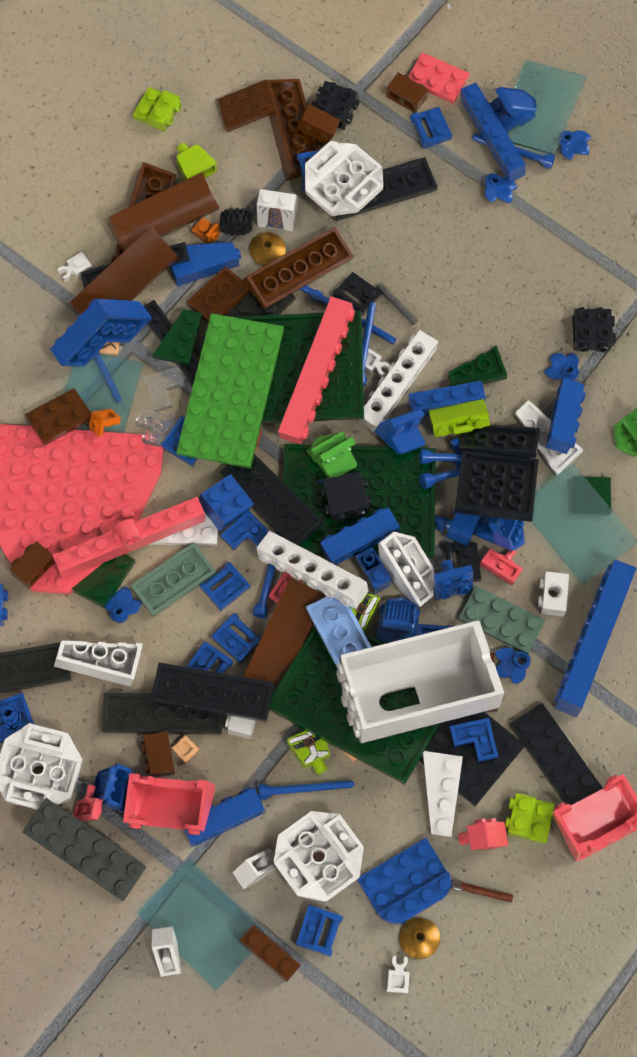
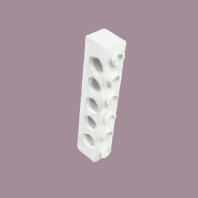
M421 330L416 335L413 334L408 341V347L400 351L398 361L390 365L387 376H383L380 379L377 390L372 391L367 398L368 402L364 406L365 419H358V423L372 432L375 431L380 422L387 420L437 350L438 341ZM413 351H419L421 354L416 355ZM403 365H409L411 368L406 369ZM399 379L401 382L395 383L392 380ZM389 393L391 396L384 397L382 394ZM378 407L380 411H373L372 408Z
M271 531L267 533L257 546L259 559L263 563L272 564L280 572L285 571L295 580L304 581L312 589H319L327 597H334L346 607L350 606L356 609L368 592L365 580Z

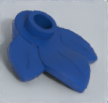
M580 130L573 133L570 131L561 132L558 142L561 146L562 155L568 160H571L574 154L588 155L589 146L587 142L591 139V136L587 132Z
M494 173L487 175L485 178V196L490 203L494 202L497 198L511 203L512 191L517 189L514 181L509 183L506 177H500Z
M561 353L552 354L550 357L552 366L544 370L545 375L554 380L563 378L572 381L576 380L579 375L577 368L579 365L578 357L574 353L569 354L567 357Z
M124 587L117 591L115 596L113 595L105 609L110 612V617L114 622L123 623L128 619L129 615L139 611L142 601L132 600L131 590L128 587Z
M511 648L497 650L495 655L501 661L496 667L498 676L500 678L511 677L514 684L523 681L526 676V669L531 663L530 656L524 651L516 652ZM519 658L523 659V660H524V663H523V664H519V663L517 662V659H519Z

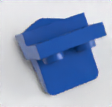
M498 87L495 90L498 97L489 104L506 132H509L517 125L522 127L536 117L534 114L537 111L536 99L525 90Z
M420 409L380 422L374 432L397 454L414 451L425 445V440L417 428L425 414Z
M481 516L475 528V534L481 539L514 551L525 544L523 530L525 523L519 520Z
M403 597L388 599L385 604L382 603L376 639L387 644L415 637L420 615L417 605Z
M118 763L99 770L93 785L96 786L93 798L103 800L102 805L124 813L129 774L136 773Z

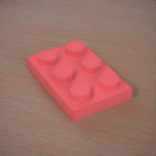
M422 52L408 77L416 83L423 84L428 89V93L454 104L460 94V89L464 87L469 78V73Z

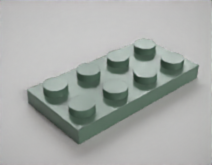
M193 542L131 585V588L152 617H155L217 573Z
M475 586L458 621L464 624L479 620L484 634L529 654L545 623L544 619L478 586Z

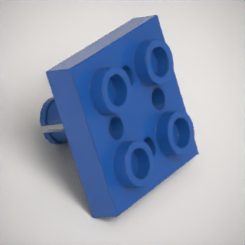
M445 560L440 564L443 572L433 575L435 600H445L458 594L464 595L473 589V569L471 565L454 569L452 561Z
M23 693L0 701V723H2V720L4 722L3 725H0V744L4 743L7 737L21 730L27 724H34Z

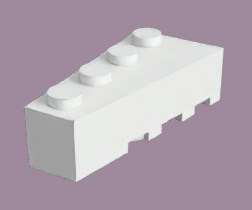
M61 641L54 667L131 687L143 643L109 644L106 642Z

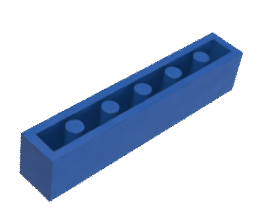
M475 82L460 89L463 106L479 133L485 139L488 148L509 183L525 176V162L478 84Z

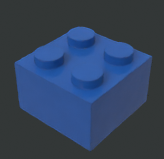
M231 474L203 492L199 497L203 511L220 532L237 521L248 510L250 511L254 505Z

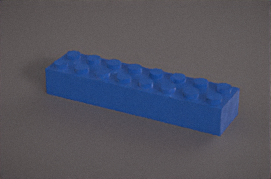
M616 559L612 565L608 564L593 604L588 612V617L582 627L581 632L583 633L580 634L574 648L576 650H574L569 660L568 667L571 668H567L560 683L564 686L560 685L554 698V702H557L555 709L577 717L582 710L636 572V567Z

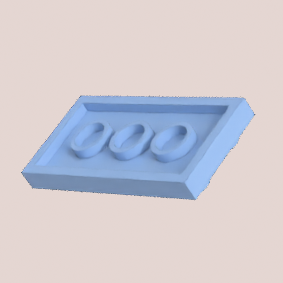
M325 597L306 606V610L336 667L337 663L340 662V655L371 648L350 606H344L334 597Z

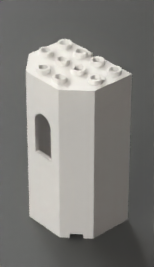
M479 620L340 655V662L337 663L338 670L336 674L338 681L341 682L343 694L341 701L343 707L348 709L349 726L353 725L354 734L361 743L500 707L504 696V691L494 662L491 660L490 650ZM415 687L420 704L393 711H386L381 708L379 700L383 695Z

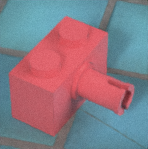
M496 818L475 820L473 825L467 826L468 832H461L458 835L459 843L461 845L470 844L471 850H487L509 846L505 822H497Z

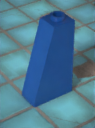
M233 242L187 245L190 261L171 266L170 269L178 287L217 274L225 266L228 269L238 267L241 254L238 248L235 249Z

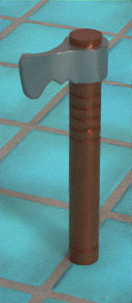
M457 879L451 880V890H464L511 903L513 901L514 895L465 884Z

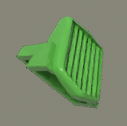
M637 408L613 426L615 429L616 448L634 457L637 456Z
M343 431L333 435L317 437L306 450L312 460L318 463L327 478L341 476L357 466V462L350 451L352 450L351 446L356 443L353 437L347 438Z

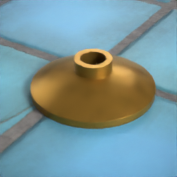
M270 232L258 234L252 239L249 246L252 259L264 266L285 255L286 251L283 239L277 234Z
M417 917L408 920L402 926L399 942L402 950L408 956L415 959H425L433 955L440 943V934L432 921ZM417 934H422L424 939L422 941L417 940Z

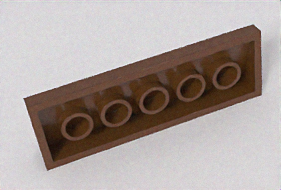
M300 79L267 80L277 112L270 115L269 119L285 179L288 181L302 177L300 163L297 160L296 154L319 151L316 139L297 130L307 108Z
M142 162L128 207L173 187L177 174ZM118 242L116 243L111 263L123 253Z
M202 172L109 216L107 226L124 252L150 227L160 237H163L217 211L219 205L214 199Z
M150 227L69 303L81 314L85 312L94 299L132 301L176 261L179 256Z
M333 227L247 275L242 283L251 291L262 308L266 309L349 262L354 256L336 227Z
M290 577L243 677L274 682L275 692L303 647L312 628L313 622L306 610V606L325 598L326 595Z

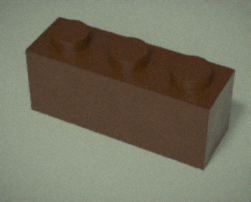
M254 925L251 926L239 941L241 945L285 982H288L301 966Z

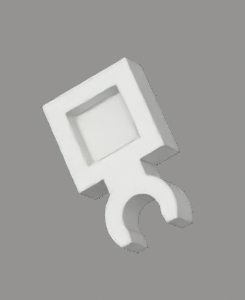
M80 252L66 261L68 266H61L57 271L59 275L64 272L67 273L63 276V281L67 282L71 279V275L75 274L78 278L81 276L80 272L92 269V265L85 255Z
M368 349L366 371L372 373L376 370L380 377H385V372L381 369L386 368L388 370L390 364L380 362L382 356Z
M393 956L392 965L395 971H388L387 992L408 994L410 972H404V968L408 963L407 957H404V963L399 965L396 963V956Z

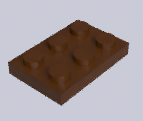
M267 80L217 99L227 132L277 113Z
M225 266L186 303L193 311L202 313V318L209 323L211 313L225 316L251 291L242 283L243 280Z
M75 388L26 413L25 417L45 446L90 422L92 413Z

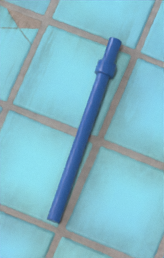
M307 285L299 289L311 296L312 300L320 301L326 306L328 305L330 299L324 296L321 291L314 290ZM362 318V327L365 328L366 320ZM372 325V333L394 345L397 338Z

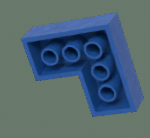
M94 299L85 312H82L78 319L66 329V332L56 339L55 344L50 350L61 366L85 367L107 342L129 343L147 325L152 317L140 301Z

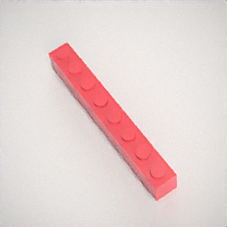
M334 297L330 298L278 430L280 438L302 444L303 439H307L309 423L315 419L316 405H320L323 395L321 393L323 388L326 389L328 385L329 372L334 370L335 356L341 352L342 338H346L349 329L347 325L349 321L352 322L355 315L352 303Z

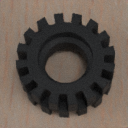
M229 208V210L225 209L224 212H221L220 230L222 233L225 232L226 235L230 234V236L234 234L240 236V234L245 235V233L248 234L252 231V213L249 210Z

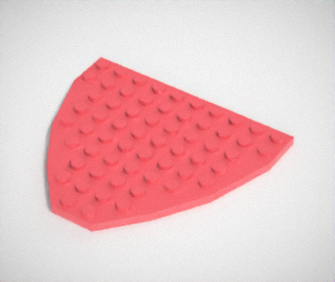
M0 424V546L10 563L12 564L17 558L20 559L25 549L36 541L54 555L116 530V526L122 521L133 519L136 522L140 520L161 476L164 453L161 444L165 440V436L103 432V436H97L93 431L75 429L44 446L31 426ZM54 563L30 589L32 592L71 595L73 593L71 588L102 564L62 579Z

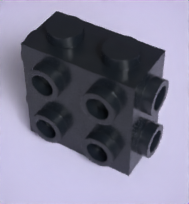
M325 81L323 86L318 88L316 101L313 100L311 105L340 119L337 128L345 130L347 124L350 125L352 122L353 111L358 109L360 103L358 92L351 88L339 86L335 82Z
M580 307L574 309L572 315L573 350H579L580 352H587L589 350L606 352L611 350L612 345L616 342V333H613L612 329L615 326V316H612L611 309L604 307L596 309Z
M361 471L323 479V486L320 487L322 498L326 497L327 504H324L326 515H330L331 521L342 522L349 517L361 518L369 513V507L372 506L370 495H366L367 481L365 477L362 478Z

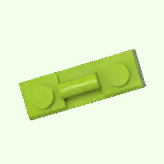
M484 399L429 410L430 424L434 437L453 433L456 435L490 426L489 413Z

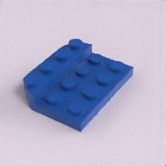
M424 838L357 879L382 921L395 925L405 923L437 902L442 901L451 888V876L446 871L427 838Z

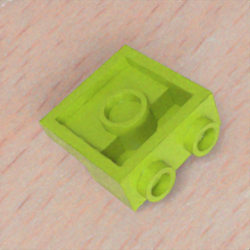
M148 87L133 113V118L165 132L167 127L172 125L175 113H178L181 109L180 96L166 90L162 93Z
M516 793L514 798L511 797L508 809H511V815L506 817L505 827L508 829L507 835L546 844L554 803L536 800V797Z

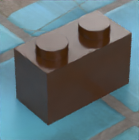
M399 72L386 89V97L413 113H416L427 99L428 89L423 84L416 83L407 75H402Z
M308 104L297 130L321 143L327 144L332 140L340 119Z
M36 541L25 549L20 559L17 558L12 562L10 571L17 580L30 589L55 561L53 555Z
M168 732L144 735V742H141L143 754L147 753L148 761H144L146 773H150L154 778L175 774Z

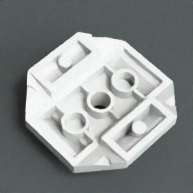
M330 141L305 163V194L331 216L357 213L383 190L382 166L356 144Z
M29 723L4 740L0 753V792L6 802L38 810L45 798H48L58 806L72 799L83 760L69 734ZM37 766L44 767L43 772L40 774H34L33 771Z
M310 811L278 835L273 863L297 897L328 902L359 879L364 846L340 814ZM315 853H322L324 860L316 862L313 859V855Z

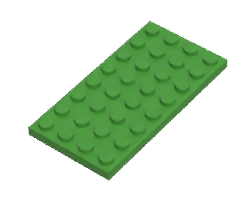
M211 313L176 452L177 455L251 469L284 333V326Z

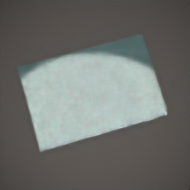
M526 60L515 89L525 90L536 99L537 111L534 113L536 117L522 127L517 125L507 132L513 144L555 155L587 76Z
M97 353L85 367L72 368L66 392L75 388L91 413L112 409L121 417L120 424L104 427L103 432L124 433L143 363ZM89 422L76 429L92 431L89 428Z
M574 464L535 493L533 524L583 585L597 576L608 564L613 563L615 559L617 560L637 544L635 537Z
M190 860L177 870L162 888L137 912L153 929L173 926L179 955L215 990L228 980L234 971L252 954L239 943L241 938L252 925L263 932Z

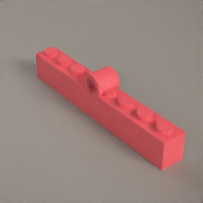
M195 497L136 522L133 519L122 521L116 526V530L53 555L61 578L65 579L206 521L205 513L198 497Z

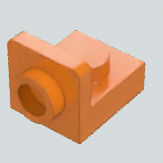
M202 218L192 229V234L206 244H210L219 238L220 225L218 223L213 225L205 218Z
M112 409L94 411L91 414L89 428L97 436H103L104 427L120 424L121 417Z

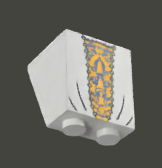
M260 189L257 202V226L293 232L299 202L298 196L296 194Z

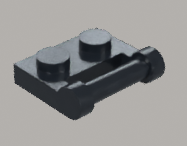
M352 272L340 287L334 291L332 296L352 303L353 309L361 311L363 317L367 313L369 303H375L382 292ZM347 291L349 294H351L359 301L364 303V305H360L355 300L347 296L344 292Z
M469 543L468 546L463 544L443 545L446 560L452 561L454 569L453 552H458L460 567L471 565L473 569V582L481 581L477 543Z

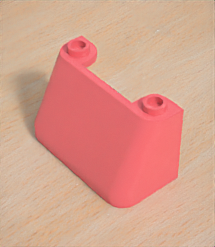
M130 773L123 822L129 824V828L141 829V826L188 830V834L200 835V831H205L216 785L206 780H198L197 782L195 780H173L154 778L152 776L140 777V774Z
M624 774L610 777L606 780L607 784L603 789L573 805L561 803L554 808L553 816L576 862L587 858L637 830V795Z

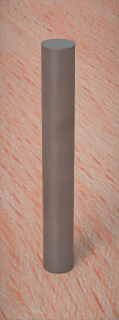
M382 282L377 285L376 288L413 325L418 323L419 320Z

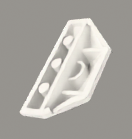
M392 532L378 543L379 559L394 584L410 601L418 607L422 606L434 596V568L415 537L397 532Z

